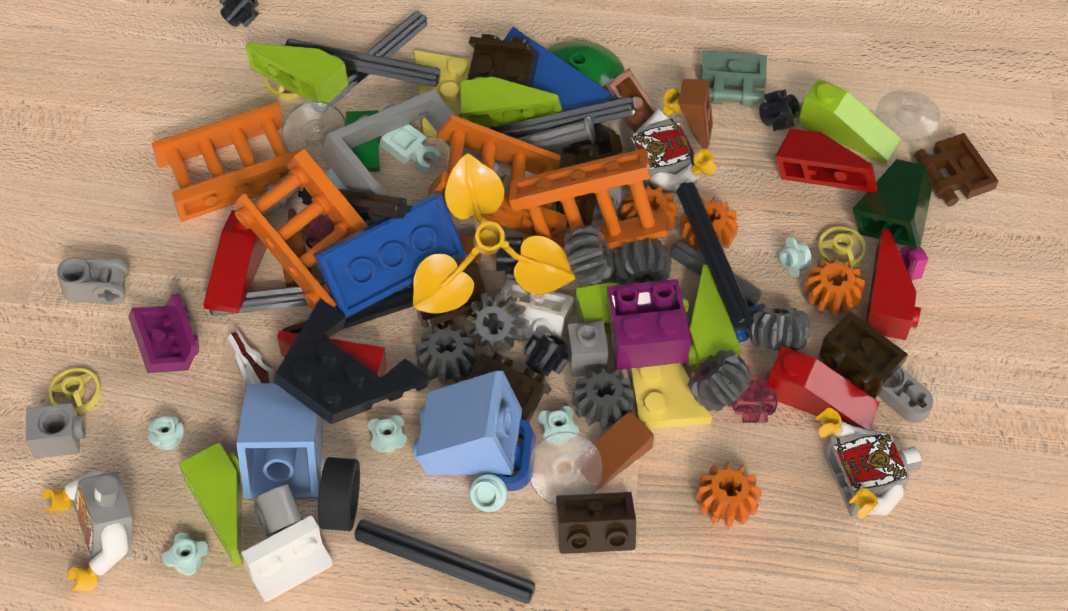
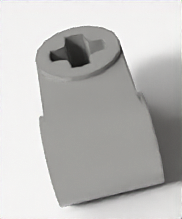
M73 257L63 260L57 268V276L62 293L70 302L114 305L122 303L125 299L123 283L124 278L129 274V266L122 260L114 258L84 259Z
M289 484L274 488L256 497L254 508L266 536L282 531L303 520Z

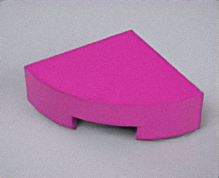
M908 246L901 248L899 253L911 280L921 279L928 262L925 251L920 246L918 249Z

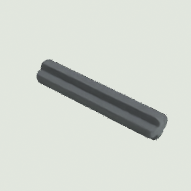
M678 240L671 249V258L701 276L703 265L707 263L700 251L682 240ZM734 273L748 307L755 306L761 298V290Z

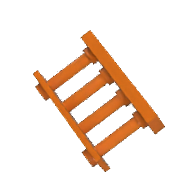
M279 102L261 106L257 109L151 143L158 167L162 168L170 165L180 188L173 191L172 196L181 222L234 205L244 193L249 199L261 196L266 192L265 187L270 183L276 184L289 173L288 164L302 150L299 149L288 153L278 129L284 128ZM265 134L276 157L257 163L247 139ZM234 144L244 168L225 174L215 150ZM202 155L212 179L193 185L183 160Z
M451 114L437 131L436 135L437 138L451 142L447 171L443 170L429 186L428 196L439 192L445 201V189L448 178L457 162L463 157L464 148L480 153L481 163L492 170L494 169L495 159L512 165L510 181L524 178L525 170L534 174H540L559 169L560 155L473 123L466 118ZM504 193L502 204L496 212L490 215L482 214V217L488 221L530 236H537L528 210L522 209L513 212L509 202V194ZM553 202L541 205L551 236H558L567 227L566 215L552 209Z
M646 148L510 181L509 202L513 212L522 209L528 210L536 235L553 240L563 249L566 234L551 236L541 205L560 201L570 229L573 231L576 227L584 225L574 197L589 193H595L605 222V225L598 227L603 231L604 237L608 239L610 249L621 247L625 242H634L635 239L640 241L650 238L651 241H654L660 237L668 236L666 212L652 213L643 180L651 179L650 161ZM629 185L639 217L619 221L608 189Z
M303 149L288 164L287 167L290 171L287 178L254 203L244 193L238 198L233 207L236 210L235 215L239 222L245 228H251L303 290L305 293L304 299L307 304L314 309L318 301L322 299L334 308L337 304L330 297L331 294L326 283L320 285L308 270V268L316 263L313 254L368 225L308 152ZM298 186L300 188L304 187L312 196V203L275 231L262 214ZM320 214L327 215L335 224V230L298 258L285 241Z

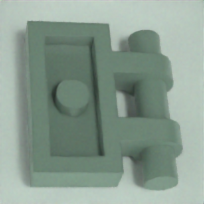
M703 50L701 80H708L709 84H713V87H710L712 104H722L723 101L741 102V106L751 107L752 103H764L765 91H753V87L765 88L767 55ZM724 85L742 86V90L724 88Z

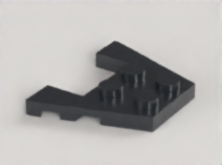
M321 299L316 304L276 371L274 379L275 384L328 423L334 424L372 409L373 404L382 400H397L402 398L404 392L414 388L417 391L423 390L428 386L431 376L407 359H403L383 377H379L328 340V338L344 327L346 316Z

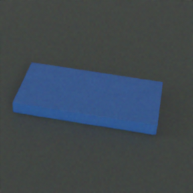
M512 27L504 38L505 41H511L512 37L526 39L539 53L532 88L558 95L563 111L610 101L614 97L609 91L516 28Z
M435 192L411 204V211L406 212L404 219L385 217L313 254L331 297L337 304V310L345 315L346 318L413 284L416 269L425 258L434 254H446L457 261L467 256L441 193Z

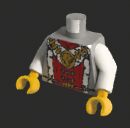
M675 88L665 92L663 101L666 106L664 108L659 107L630 136L628 152L643 148L647 150L651 179L643 180L644 187L648 183L653 190L662 186L663 191L677 193V189L683 182L697 184L700 173L709 176L716 171V164L712 161L713 154L708 149H701L695 154L677 116L671 117L672 112H682L678 100L673 103L680 96V93Z
M825 409L815 417L816 421L823 424L818 429V433L821 437H827L828 435L833 437L829 440L825 459L850 516L857 515L860 519H863L867 515H888L903 498V492L909 480L908 471L921 468V456L917 448L911 447L898 451L890 434L886 432L876 433L849 425L841 420L840 415L834 409Z
M101 470L89 471L67 483L65 489H46L42 492V498H52L51 506L45 509L47 512L67 511L71 506L72 500H74L73 505L91 560L88 568L72 567L69 569L67 579L76 581L71 587L72 591H93L97 585V575H104L122 558L132 555L133 517L119 474L117 472L105 473Z

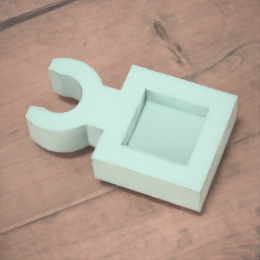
M410 124L386 133L380 139L379 146L404 165L412 159L415 161L416 168L426 175L429 173L431 165L424 159L429 158L438 163L441 158V153L438 149L424 146L427 137Z

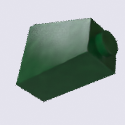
M896 159L877 180L878 189L876 193L867 192L853 207V213L860 235L879 239L882 228L888 229L896 244L918 249L922 242L932 190L925 165Z

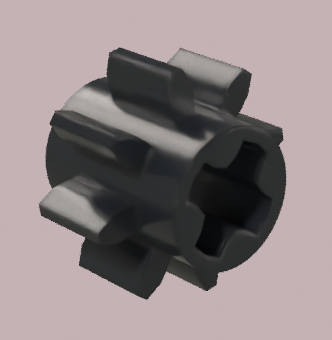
M219 0L224 6L220 10L222 17L234 27H238L241 23L247 27L259 15V12L255 10L259 5L258 0Z
M785 89L765 94L766 102L761 103L759 107L762 122L766 126H772L773 131L794 127L793 119L798 118L800 115V105L797 98L793 94L787 95Z
M506 237L509 246L516 253L520 254L523 237ZM500 248L497 251L496 271H505V279L515 280L513 272L518 261L513 259L504 249Z
M544 332L541 338L533 334L524 347L526 349L524 354L529 356L526 360L527 366L545 377L549 376L552 370L560 374L569 361L567 359L569 354L564 352L567 344L551 332Z

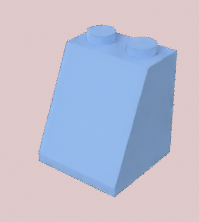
M494 371L428 392L426 405L420 411V438L416 439L414 443V457L416 461H419L427 475L513 474L522 408L504 372Z
M275 383L246 384L236 442L244 499H256L259 495L289 484L294 498H319L323 418Z

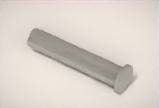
M587 115L582 121L516 139L548 151L588 139L594 142L596 141V133L592 119Z

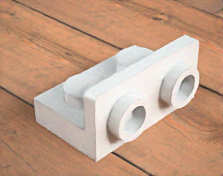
M508 279L502 288L505 294V301L514 294L517 296V301L514 304L516 309L523 305L526 307V311L519 315V318L529 321L527 327L520 328L525 338L530 339L533 334L541 338L544 332H551L562 339L564 325L573 309L575 297L554 291L544 295L530 294L521 289L516 281ZM496 314V315L493 317V321L498 322V328H499V327H501L502 325H504V322L498 320L497 314Z
M312 515L241 552L247 573L265 602L270 601L333 565L331 557L322 544L319 526Z

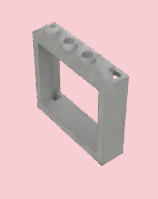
M434 89L424 94L418 93L400 104L388 105L376 114L362 116L352 124L342 128L335 127L326 135L321 156L348 190L387 195L351 148L424 117L438 131L451 114H455ZM445 141L450 147L451 142ZM464 148L463 156L471 154L481 162L480 153ZM494 161L493 171L503 182L506 174ZM368 214L374 223L385 218L384 216Z

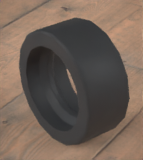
M328 457L322 470L318 499V522L321 529L352 531L356 519L360 491V464L357 459Z

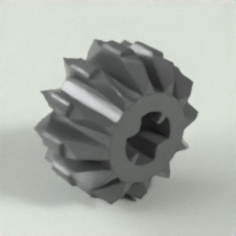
M596 224L576 227L565 235L564 249L567 254L566 259L569 261L570 270L574 272L575 279L586 286L603 282L604 279L613 275L614 260L611 255L612 250L609 248L608 239L604 237L603 231Z
M650 238L638 241L635 239L634 242H625L621 248L614 250L613 275L617 283L625 285L663 281L670 278L671 256L668 253L667 246L663 245L660 240L651 241Z
M503 290L496 291L494 297L489 292L481 295L482 302L475 301L471 304V308L476 314L467 316L466 321L476 324V327L469 331V335L475 336L480 334L481 339L478 343L480 347H484L490 341L492 352L499 351L501 346L510 350L514 347V340L521 341L525 337L520 328L527 327L529 321L519 318V315L526 311V307L523 305L516 309L514 304L517 301V296L514 294L505 301ZM496 314L498 320L504 322V325L499 328L498 322L492 321V317Z
M773 305L771 307L762 306L752 311L754 321L748 330L750 331L751 343L755 346L773 351L780 350L781 346L797 351L807 345L810 326L809 318L805 312L798 311L796 308L776 307Z
M450 323L446 330H441L435 325L433 334L423 332L421 343L417 344L416 347L418 368L431 376L429 381L438 377L442 386L446 383L447 379H452L455 383H458L460 375L469 377L472 372V366L477 362L473 337H467L464 327L453 331Z
M721 350L715 356L709 355L706 361L699 363V368L691 374L692 378L688 382V387L700 406H703L707 411L715 410L718 412L726 405L730 407L736 399H741L740 395L748 390L749 382L753 376L745 361L739 355H736L733 350Z
M604 365L598 374L588 369L585 378H578L575 392L572 396V402L576 406L578 418L587 417L586 423L589 427L595 422H600V426L604 430L608 422L615 424L629 411L632 412L631 405L634 403L635 393H633L634 390L630 389L631 382L629 378L620 379L618 369L612 374L607 373Z

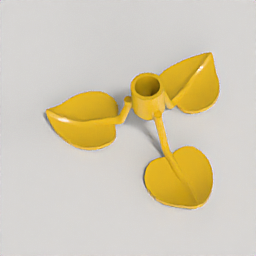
M471 154L464 155L450 173L445 189V201L449 211L457 219L466 220L475 215L476 221L480 226L473 237L474 248L459 266H457V263L451 256L446 254L431 255L419 264L413 281V306L422 312L432 314L446 313L464 305L472 295L474 282L469 275L462 271L479 253L491 255L500 248L504 249L513 259L518 261L514 267V278L520 288L527 293L534 295L548 294L575 280L574 272L570 270L569 261L566 259L567 254L556 242L543 236L528 237L523 241L520 254H518L509 246L507 241H504L505 235L502 227L495 222H487L482 217V214L490 215L499 209L504 199V186L499 176L492 169L479 162Z

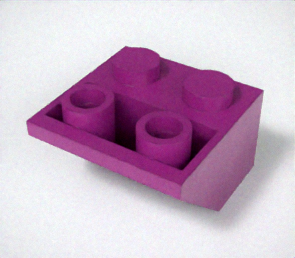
M678 279L607 286L610 338L616 370L688 362L691 336Z

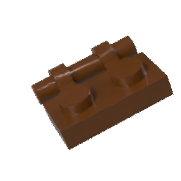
M965 133L936 142L933 149L935 155L929 156L925 149H920L913 156L918 164L926 166L928 178L933 185L932 191L938 199H943L948 207L955 205L959 201L954 191L960 189L966 199L996 189L999 182ZM945 167L950 177L944 178L939 169Z

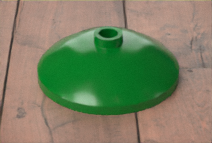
M573 40L561 42L547 48L548 51L601 87L625 71L622 62L612 51L593 42Z

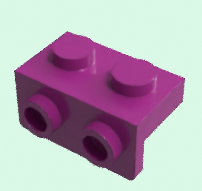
M171 294L166 306L131 308L128 318L147 373L189 370L194 357L199 352V340L197 335L192 332L189 324L188 309L183 306L179 294Z

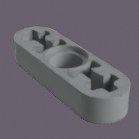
M900 367L892 375L896 378L898 384L893 387L883 385L878 397L905 420L914 423L922 422L931 411L933 396L923 385ZM903 388L907 389L906 393L902 392ZM917 400L922 403L921 406L911 407L909 405V402L914 403Z

